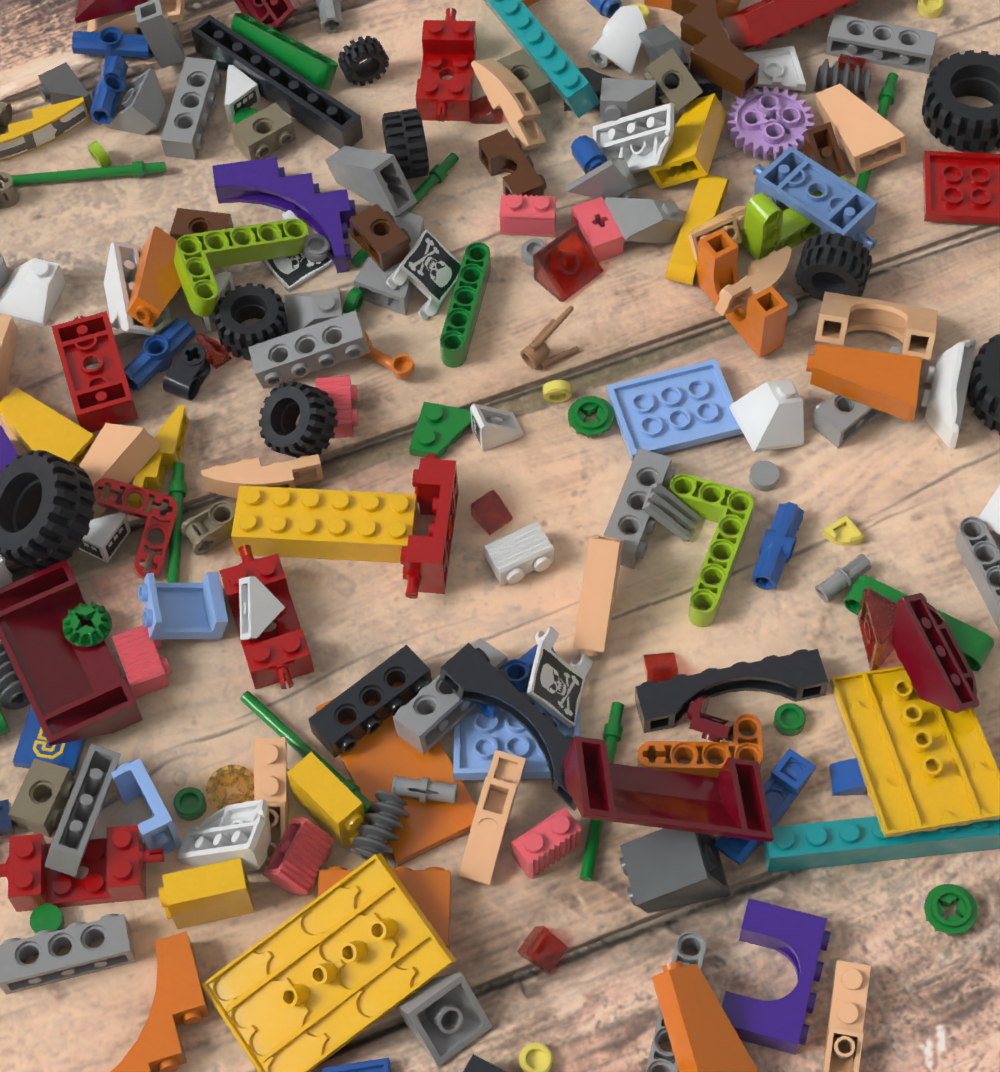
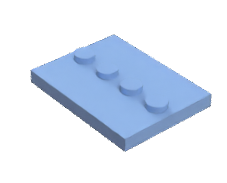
M717 359L606 385V393L631 461H633L638 448L664 454L743 434L729 409L733 399Z
M532 699L535 703L534 707L542 714L546 713L551 716L557 724V729L565 737L567 735L572 738L574 736L580 737L579 707L575 726L569 728ZM476 706L454 727V781L485 780L495 750L526 758L521 779H550V772L545 757L537 742L520 723L508 714L501 711L494 718H487Z

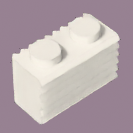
M539 522L484 545L485 559L502 586L506 583H517L527 573L543 571L554 562L553 545H551Z

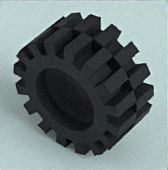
M362 36L358 37L357 42L354 39L349 41L351 45H345L343 47L345 52L340 51V58H338L339 66L348 82L356 86L358 83L361 86H365L366 81L371 84L374 83L372 79L376 78L379 80L381 78L380 73L385 74L387 71L385 67H389V57L380 41L375 37L371 38V36H366L365 40Z

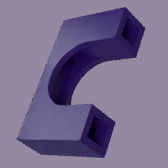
M748 899L739 941L770 948L782 953L793 964L798 981L791 993L774 1001H762L725 991L722 1008L742 1041L796 1055L798 1044L805 1046L810 1026L803 1024L805 1013H813L817 996L816 993L810 991L813 981L820 982L824 962L818 961L820 950L827 951L831 934L830 931L825 930L827 918Z

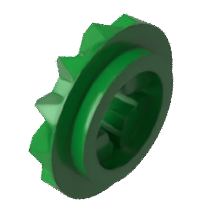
M582 397L576 400L568 410L569 426L575 429L577 435L582 433L588 438L596 434L601 436L604 431H610L611 424L614 421L613 408L606 400L600 397ZM596 414V421L590 420L586 422V415L590 417Z
M93 601L85 605L79 602L78 607L73 610L69 609L68 615L63 619L65 637L69 642L80 647H91L101 643L109 635L112 628V619L103 605H96ZM80 619L86 621L91 619L94 628L87 625L82 628Z
M943 884L932 889L927 895L923 907L926 921L930 922L935 932L941 931L946 933L948 937L953 934L963 935L968 929L973 927L978 914L974 897L963 887L954 884ZM957 901L955 913L958 916L952 914L949 918L944 919L945 909L942 906L950 907L951 904L953 905Z

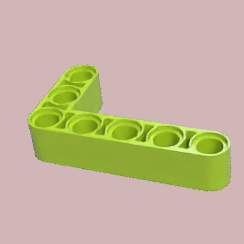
M841 176V177H840V178H842L843 180H845L846 182H848L849 184H851L852 186H854L855 188H857V187H856L853 183H851L845 176ZM816 191L811 195L821 196L823 194L820 191ZM758 193L752 197L746 206L742 246L755 259L760 260L774 250L778 251L786 246H789L791 249L818 233L820 227L791 208L782 211L765 193Z
M288 219L181 236L176 243L174 265L192 312L201 317H207L214 313L219 291L211 270L212 268L298 255L302 252L307 238V225L299 219Z
M678 474L670 481V492L699 514V518L718 523L690 596L689 619L692 624L697 627H708L716 619L751 524L754 500L746 491L689 474ZM741 508L743 509V511H737L735 509ZM727 532H732V533H734V534H736V535H728V534H726V533H727ZM716 557H725L727 559L719 560ZM714 581V582H716V583H718V584H716V585H710V584H708V583H706V582ZM699 606H705V607H707V608H709V609H708V610H700V609H698L697 607H699Z

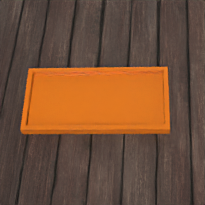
M395 682V683H393L391 686H392V687H400V686H402L404 683H402V682ZM329 700L315 707L316 712H318L332 700ZM372 700L366 705L375 706L379 701ZM391 715L382 722L381 726L374 733L366 734L359 739L352 750L339 755L352 781L360 787V793L371 803L379 802L375 797L377 790L391 793L392 781L395 775L420 780L423 777H429L430 781L458 784L455 804L427 800V803L419 802L418 798L398 796L407 802L408 805H405L404 809L410 814V817H399L398 820L405 826L403 830L393 829L399 840H388L387 842L394 849L391 855L397 866L470 831L477 807L462 780L454 781L453 764L440 741L423 755L397 735L393 716ZM346 719L342 722V724L350 725L355 720Z

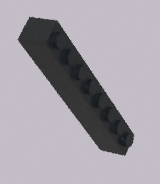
M208 15L191 29L196 52L205 58L216 60L218 67L226 72L228 65L237 67L258 84L259 94L271 103L276 102L284 112L337 148L341 149L344 146L353 147L363 138L361 116L213 16Z

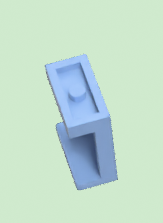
M207 572L203 583L155 582L154 573H147L143 584H139L138 599L139 602L144 604L142 622L144 627H148L150 640L222 638L228 624V617L219 572Z
M141 759L121 764L111 775L123 802L128 803L138 797H143L153 816L137 825L147 849L163 848L164 855L181 847L182 843L174 823Z

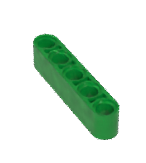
M242 13L234 14L230 29L318 88L330 90L338 67L336 61L251 16Z
M482 242L471 243L465 250L440 337L441 360L443 364L451 368L459 367L466 361L491 272L490 249Z
M861 575L857 578L846 596L844 605L850 612L893 633L898 600L908 595L871 577ZM937 610L947 622L971 670L979 671L994 646L993 639L988 634Z

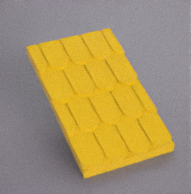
M904 666L831 677L830 684L838 709L844 721L884 838L1000 819V772L974 709L954 713L920 699L916 690L912 687L911 680Z
M379 853L373 855L202 983L201 986L258 1072H310L413 993L419 991L457 960L408 893L393 869L390 868L383 855Z

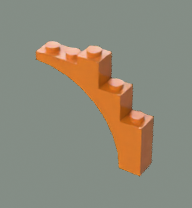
M187 931L154 941L158 966L156 992L150 1014L137 1041L111 1072H173L179 1068V1065L187 1063L178 1025H194L201 1022L203 1017L210 1016L204 989L201 986L202 982L193 946Z

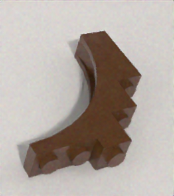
M672 0L671 10L683 16L680 23L681 40L693 46L690 52V70L743 99L758 83L759 64L744 55L728 38L717 14V0Z

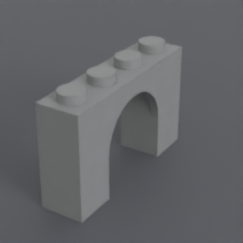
M151 0L134 6L137 23L161 69L184 61L185 55L178 22H171L161 1Z

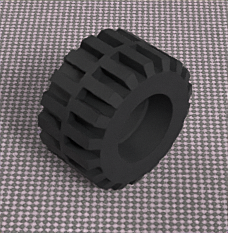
M413 108L384 113L382 127L386 153L395 156L406 179L427 176L429 159L419 111Z
M825 232L823 235H813V238H809L806 244H804L795 272L796 282L802 286L801 289L804 292L809 293L813 298L820 299V301H823L825 291L861 297L872 266V256L869 255L870 251L866 247H862L863 244L861 242L853 240L848 235L843 236L840 233L831 234L830 232Z
M247 283L245 287H241V285L235 286V290L231 291L229 289L226 291L225 297H220L217 301L218 306H215L214 319L220 343L224 345V349L228 353L232 352L234 357L239 358L243 356L244 360H250L251 356L248 347L285 335L288 332L284 303L280 295L275 294L274 289L270 287L265 289L263 284L253 286V283ZM248 319H262L250 325L241 324Z
M295 381L283 382L279 384L278 389L273 388L270 391L271 396H266L263 401L265 405L264 408L260 409L259 413L262 414L259 420V427H262L260 435L261 438H265L264 443L277 453L296 458L304 455H320L322 448L327 449L330 445L328 441L330 438H334L335 433L333 430L338 424V420H335V416L338 413L337 408L333 407V399L328 397L329 394L319 388ZM300 414V420L298 426L296 427V421Z

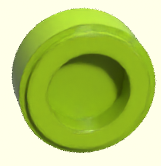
M97 141L88 146L89 153L100 167H107L112 163L106 151Z

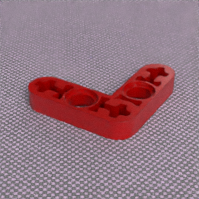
M110 478L99 479L94 484V490L92 491L97 505L146 519L134 561V571L138 577L145 580L147 573L143 571L144 567L139 564L146 561L149 551H143V547L154 552L160 551L161 555L159 556L154 553L152 565L156 566V569L149 571V573H154L155 578L162 568L177 515L178 506L176 501L169 495ZM104 485L109 486L110 492L119 495L120 489L125 490L121 497V505L116 504L118 497L108 496L107 500L102 499V495L100 492H97V489L102 490ZM129 494H139L143 499V505L137 509L129 507L126 502ZM149 497L154 498L152 505L161 506L162 502L168 503V509L172 510V513L167 512L165 516L159 515L160 510L153 507L150 508V513L144 511L148 505ZM154 529L161 531L164 535V542L160 545L151 544L147 538L148 532Z

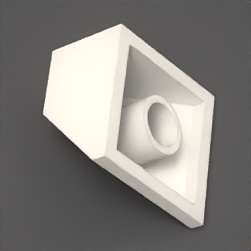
M33 258L15 268L0 295V314L12 315L14 320L44 327L66 286L60 264Z
M791 379L766 382L733 402L729 407L754 453L802 446L804 443L803 400Z

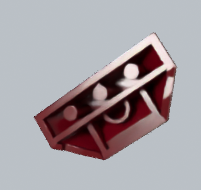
M234 0L242 14L251 16L274 29L280 28L301 5L299 0Z
M922 593L900 598L897 603L891 643L919 698L954 713L978 707L980 703L977 698L975 676L947 622L933 606L927 603V599Z

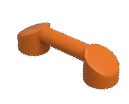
M365 332L370 353L359 358H370L393 371L398 380L406 379L414 372L415 364L409 355L400 354L394 358L373 348L371 340Z

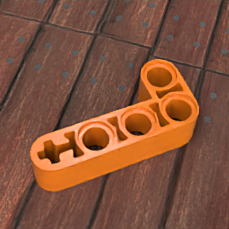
M752 714L738 716L734 721L731 742H645L638 750L637 767L717 778L729 757L758 761L761 770L763 758L761 721ZM747 730L752 732L754 735L744 736L740 732ZM686 758L690 760V763L680 764L676 760ZM649 759H654V762H649ZM719 759L722 761V764L713 765L708 760Z

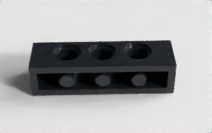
M405 645L308 719L311 732L334 758L341 753L349 752L355 747L359 739L366 734L374 733L385 719L391 715L394 716L398 709L412 700L422 687L432 682L430 669L408 645ZM395 682H402V683H404V684H403L402 686H400V687H392V686H391V685H392L393 683H395ZM372 700L379 701L375 706L366 705ZM346 719L355 720L350 725L342 724V722Z

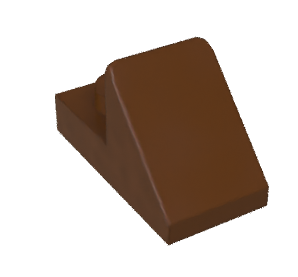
M831 122L804 131V155L838 177L848 174Z

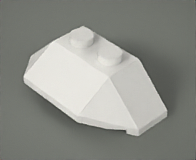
M668 103L622 117L616 121L593 126V139L604 152L608 161L624 157L632 173L661 166L673 143L675 104Z
M112 241L104 278L111 327L126 332L154 336L172 322L169 305L151 329H148L127 314L142 250L137 245Z
M971 338L961 341L941 353L937 357L935 367L929 366L926 383L931 384V389L924 390L921 406L927 407L925 420L948 448L955 449L959 435L977 339Z
M260 799L226 805L206 818L199 827L195 825L187 831L176 860L200 867L241 858L245 872L259 870L267 858V849L271 842L268 802Z

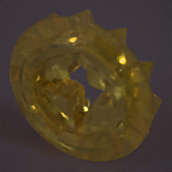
M227 765L216 770L209 778L206 786V793L210 804L219 811L226 805L254 801V775L252 772L240 765ZM234 784H237L240 793H232L227 798L228 794L223 786L232 788Z

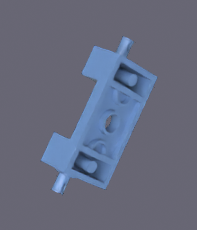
M790 146L767 168H764L761 164L754 168L753 174L757 175L754 196L758 193H765L768 197H772L773 202L779 208L785 204L820 227L819 234L821 235L825 232H830L831 234L840 233L843 236L848 235L853 240L861 242L870 251L876 246L877 240L865 232L874 224L878 202L800 151ZM820 191L823 195L813 196L809 192Z

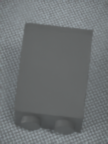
M663 828L620 845L623 855L620 858V864L623 872L629 878L631 887H628V895L632 904L649 914L731 895L719 851L714 848L716 843L714 835Z

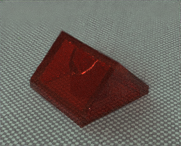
M577 224L571 226L533 255L534 280L560 302H564L603 272L602 267Z
M868 588L863 591L857 619L870 671L879 670L894 650L891 639L894 631L897 604Z

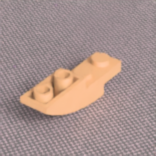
M160 0L172 23L183 21L185 0ZM135 8L89 20L87 32H101L107 27H116L121 30L122 34H137L139 25Z
M494 59L474 60L471 65L493 110H503L515 137L521 144L522 150L541 148L547 142L536 121V118L542 113L522 82L510 70Z
M747 205L729 209L701 224L688 234L695 262L698 259L699 240L721 228L728 233L736 244L742 242Z
M786 246L778 251H772L768 256L760 260H754L748 266V274L733 285H726L720 291L718 296L720 299L715 310L721 316H725L740 307L747 311L749 297L770 286H773L776 290L790 261L792 249Z
M319 454L304 455L298 459L285 462H273L263 467L260 466L259 457L242 459L236 463L223 466L215 465L209 469L201 470L206 491L231 498H237L239 485L296 488V485L324 479Z
M287 737L253 738L254 801L264 799L268 802L271 833L267 858L260 868L267 867L289 825Z
M495 750L475 811L459 878L487 886L491 885L508 828L510 814L525 768L526 758Z
M836 961L822 1072H859L871 965Z

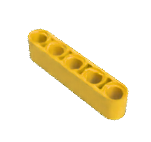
M712 174L699 178L684 219L685 222L681 227L668 263L667 280L694 286L697 262H695L688 234L701 224L720 214L727 194L729 178Z

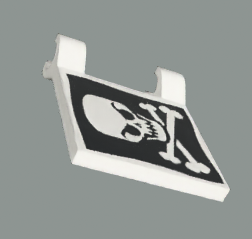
M291 210L282 214L284 220L297 219ZM302 252L295 256L262 261L288 292L333 264L329 256L323 261L313 262L306 259Z
M426 229L399 267L387 279L386 283L394 290L397 286L403 285L408 278L428 298L427 302L418 311V315L423 320H426L429 316L432 317L437 313L439 305L457 281L461 263Z
M549 626L546 633L539 631L535 636L538 646L527 694L571 728L575 726L584 679L593 661L586 654H582L580 661L574 658L570 661V664L566 663L551 650L558 639L559 633Z

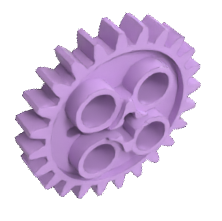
M764 86L763 92L753 88V95L747 93L743 99L736 98L735 105L730 106V113H728L727 132H730V140H735V147L743 146L744 154L751 150L753 151V158L757 157L758 154H762L765 161L768 155H772L773 159L776 160L778 155L782 154L790 146L796 150L798 148L804 149V131L814 128V115L811 114V106L805 107V99L797 101V93L789 96L788 89L779 93L776 86L773 92H769L766 86Z

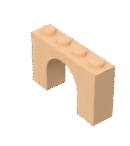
M825 291L815 341L844 345L845 336L848 332L854 330H873L898 338L903 344L902 355L922 357V359L931 360L938 310Z

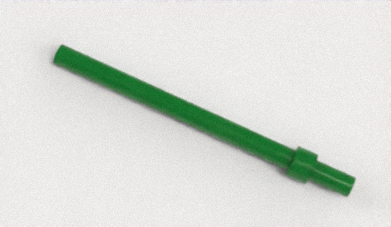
M893 72L888 74L885 87L881 89L878 98L880 104L877 113L887 119L890 105L894 103L896 97L895 87L898 75ZM872 169L859 174L856 187L863 193H866Z
M450 153L440 165L436 164L431 169L429 177L413 193L417 202L405 211L411 212L437 183L443 182L448 176V171L459 160L455 153ZM361 248L354 255L351 263L355 267H359L369 255Z
M136 161L132 162V165L11 175L14 181L13 186L131 175L134 178L145 177L146 174L166 172V163Z
M182 462L173 463L172 481L169 483V496L173 497L176 501L178 510L169 540L167 583H179L182 536L180 527L182 525L183 498L186 497L187 484L184 482L185 464Z
M246 691L243 693L240 700L280 737H287V743L303 758L312 752L363 803L365 815L366 813H372L369 808L371 802L360 793L359 786L351 779L346 780L251 692Z
M612 702L609 721L604 725L602 736L606 740L609 763L613 764L617 742L621 741L623 732L621 720L624 704L620 702ZM590 819L579 878L582 881L591 882L593 879L603 820Z

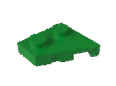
M424 401L409 447L410 455L426 458L427 454H436L438 459H440L447 452V448L455 444L462 437V432L471 424L470 410Z

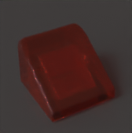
M845 54L840 55L838 61L841 70L846 63H849L851 72H853L857 65H860V70L863 74L866 58Z
M485 95L471 101L470 122L472 124H500L503 122V110H493Z
M201 333L196 335L197 343L205 349L206 359L213 368L217 369L232 359L231 355L217 340Z
M494 489L471 504V516L489 535L513 520L512 515Z
M673 652L644 655L647 681L655 680L660 682L678 675V666Z
M537 926L534 927L517 953L544 972L550 973L568 947L548 928Z

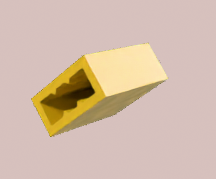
M310 752L287 772L293 797L345 849L350 844H353L354 837H363L358 831L360 825H367L364 821L363 803Z
M241 858L162 875L164 887L158 888L162 908L165 907L167 919H173L177 929L254 913L250 884Z

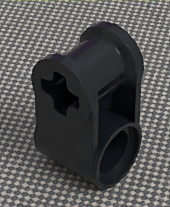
M189 344L182 349L174 365L165 375L163 381V390L188 401H192L197 396L201 385L211 371L203 346Z

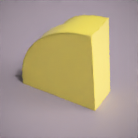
M847 515L823 529L822 535L827 540L842 546L857 545L865 540V535Z

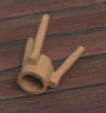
M569 306L556 320L551 319L535 339L520 351L523 361L530 368L536 369L540 366L544 370L550 364L579 351V348L576 346L548 358L550 349L544 342L574 310L573 306Z

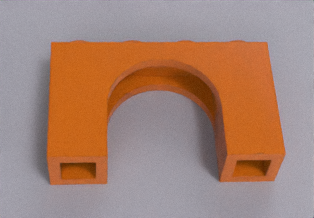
M723 228L700 239L698 246L696 283L716 306L720 299L718 297L720 291L726 285H733L740 281L737 272L739 246ZM770 286L748 298L747 311L740 307L725 315V317L756 355L762 358L783 346L789 305L775 288Z
M333 866L328 868V870H319L318 897L353 870H347L340 866ZM404 866L393 868V871L450 950L452 897L450 870H444L441 867L435 866L428 867L425 870H412Z

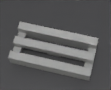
M660 483L651 484L642 507L645 512L682 541L691 540L692 534L690 531L695 529L694 521H697L700 515ZM652 502H654L655 504H657V505H658L660 508H662L663 510H660V509H659L657 506H655ZM671 517H673V518L676 519L679 523H681V524L683 525V527H682L681 525H679L676 521H674Z

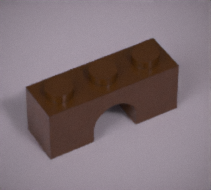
M508 129L478 140L479 159L489 174L494 176L503 172L511 173L503 177V194L506 196L508 194L518 196L521 194L528 197L530 195L544 196V190L547 188L544 177L536 173L531 158L528 155H524L519 140L516 137L513 138Z

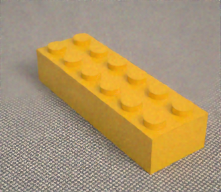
M239 485L231 533L236 555H240L238 548L243 545L245 555H247L245 545H250L253 556H270L278 553L279 557L401 563L402 546H407L409 535H416L419 515L417 495Z

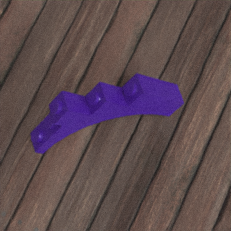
M277 157L212 166L218 204L241 202L261 204L280 209L284 212L291 210L297 218L310 226L317 234L323 235L329 240L330 253L333 256L337 273L348 272L347 261L352 260L350 243L344 244L343 239H349L347 229L351 228L349 219H351V216H356L354 200L348 199L347 189L320 193L319 183L313 184L312 173L285 176L284 167H278Z

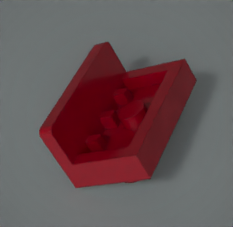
M703 694L690 703L686 717L687 720L691 721L689 729L703 732L702 738L720 743V740L727 739L732 735L734 722L706 714L710 696Z

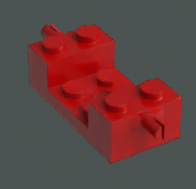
M450 8L446 9L445 20H424L421 78L417 79L415 98L416 109L419 111L422 120L470 122L474 69L471 63L476 58L477 47L476 21H457V11L452 8L451 13ZM446 75L453 76L452 79H442Z
M107 311L87 317L81 315L78 318L77 316L72 321L51 326L79 425L91 433L101 430L105 423L119 425L139 419ZM89 363H100L95 369H86Z
M427 454L426 458H420L419 469H414L412 486L415 487L414 494L417 495L420 514L434 515L435 518L434 522H430L429 536L409 535L407 546H402L400 562L403 564V579L408 581L405 596L410 599L418 598V592L445 594L459 486L456 461L438 459L436 454Z
M242 545L238 548L242 563L219 570L239 638V579L255 576L285 607L272 621L276 624L275 629L270 632L263 631L255 639L240 640L255 690L279 682L281 689H287L286 680L288 687L291 688L294 685L293 678L314 672V667L303 629L300 627L279 555L277 553L260 559H254L251 546L245 545L247 555H245Z
M138 824L107 827V838L90 839L80 867L89 868L88 874L83 879L76 880L71 875L44 867L51 843L47 844L42 834L9 837V856L6 864H0V878L6 877L8 880V899L16 912L32 911L42 904H53L58 908L144 900L146 899V863L164 862L163 848L146 850V844L137 826Z

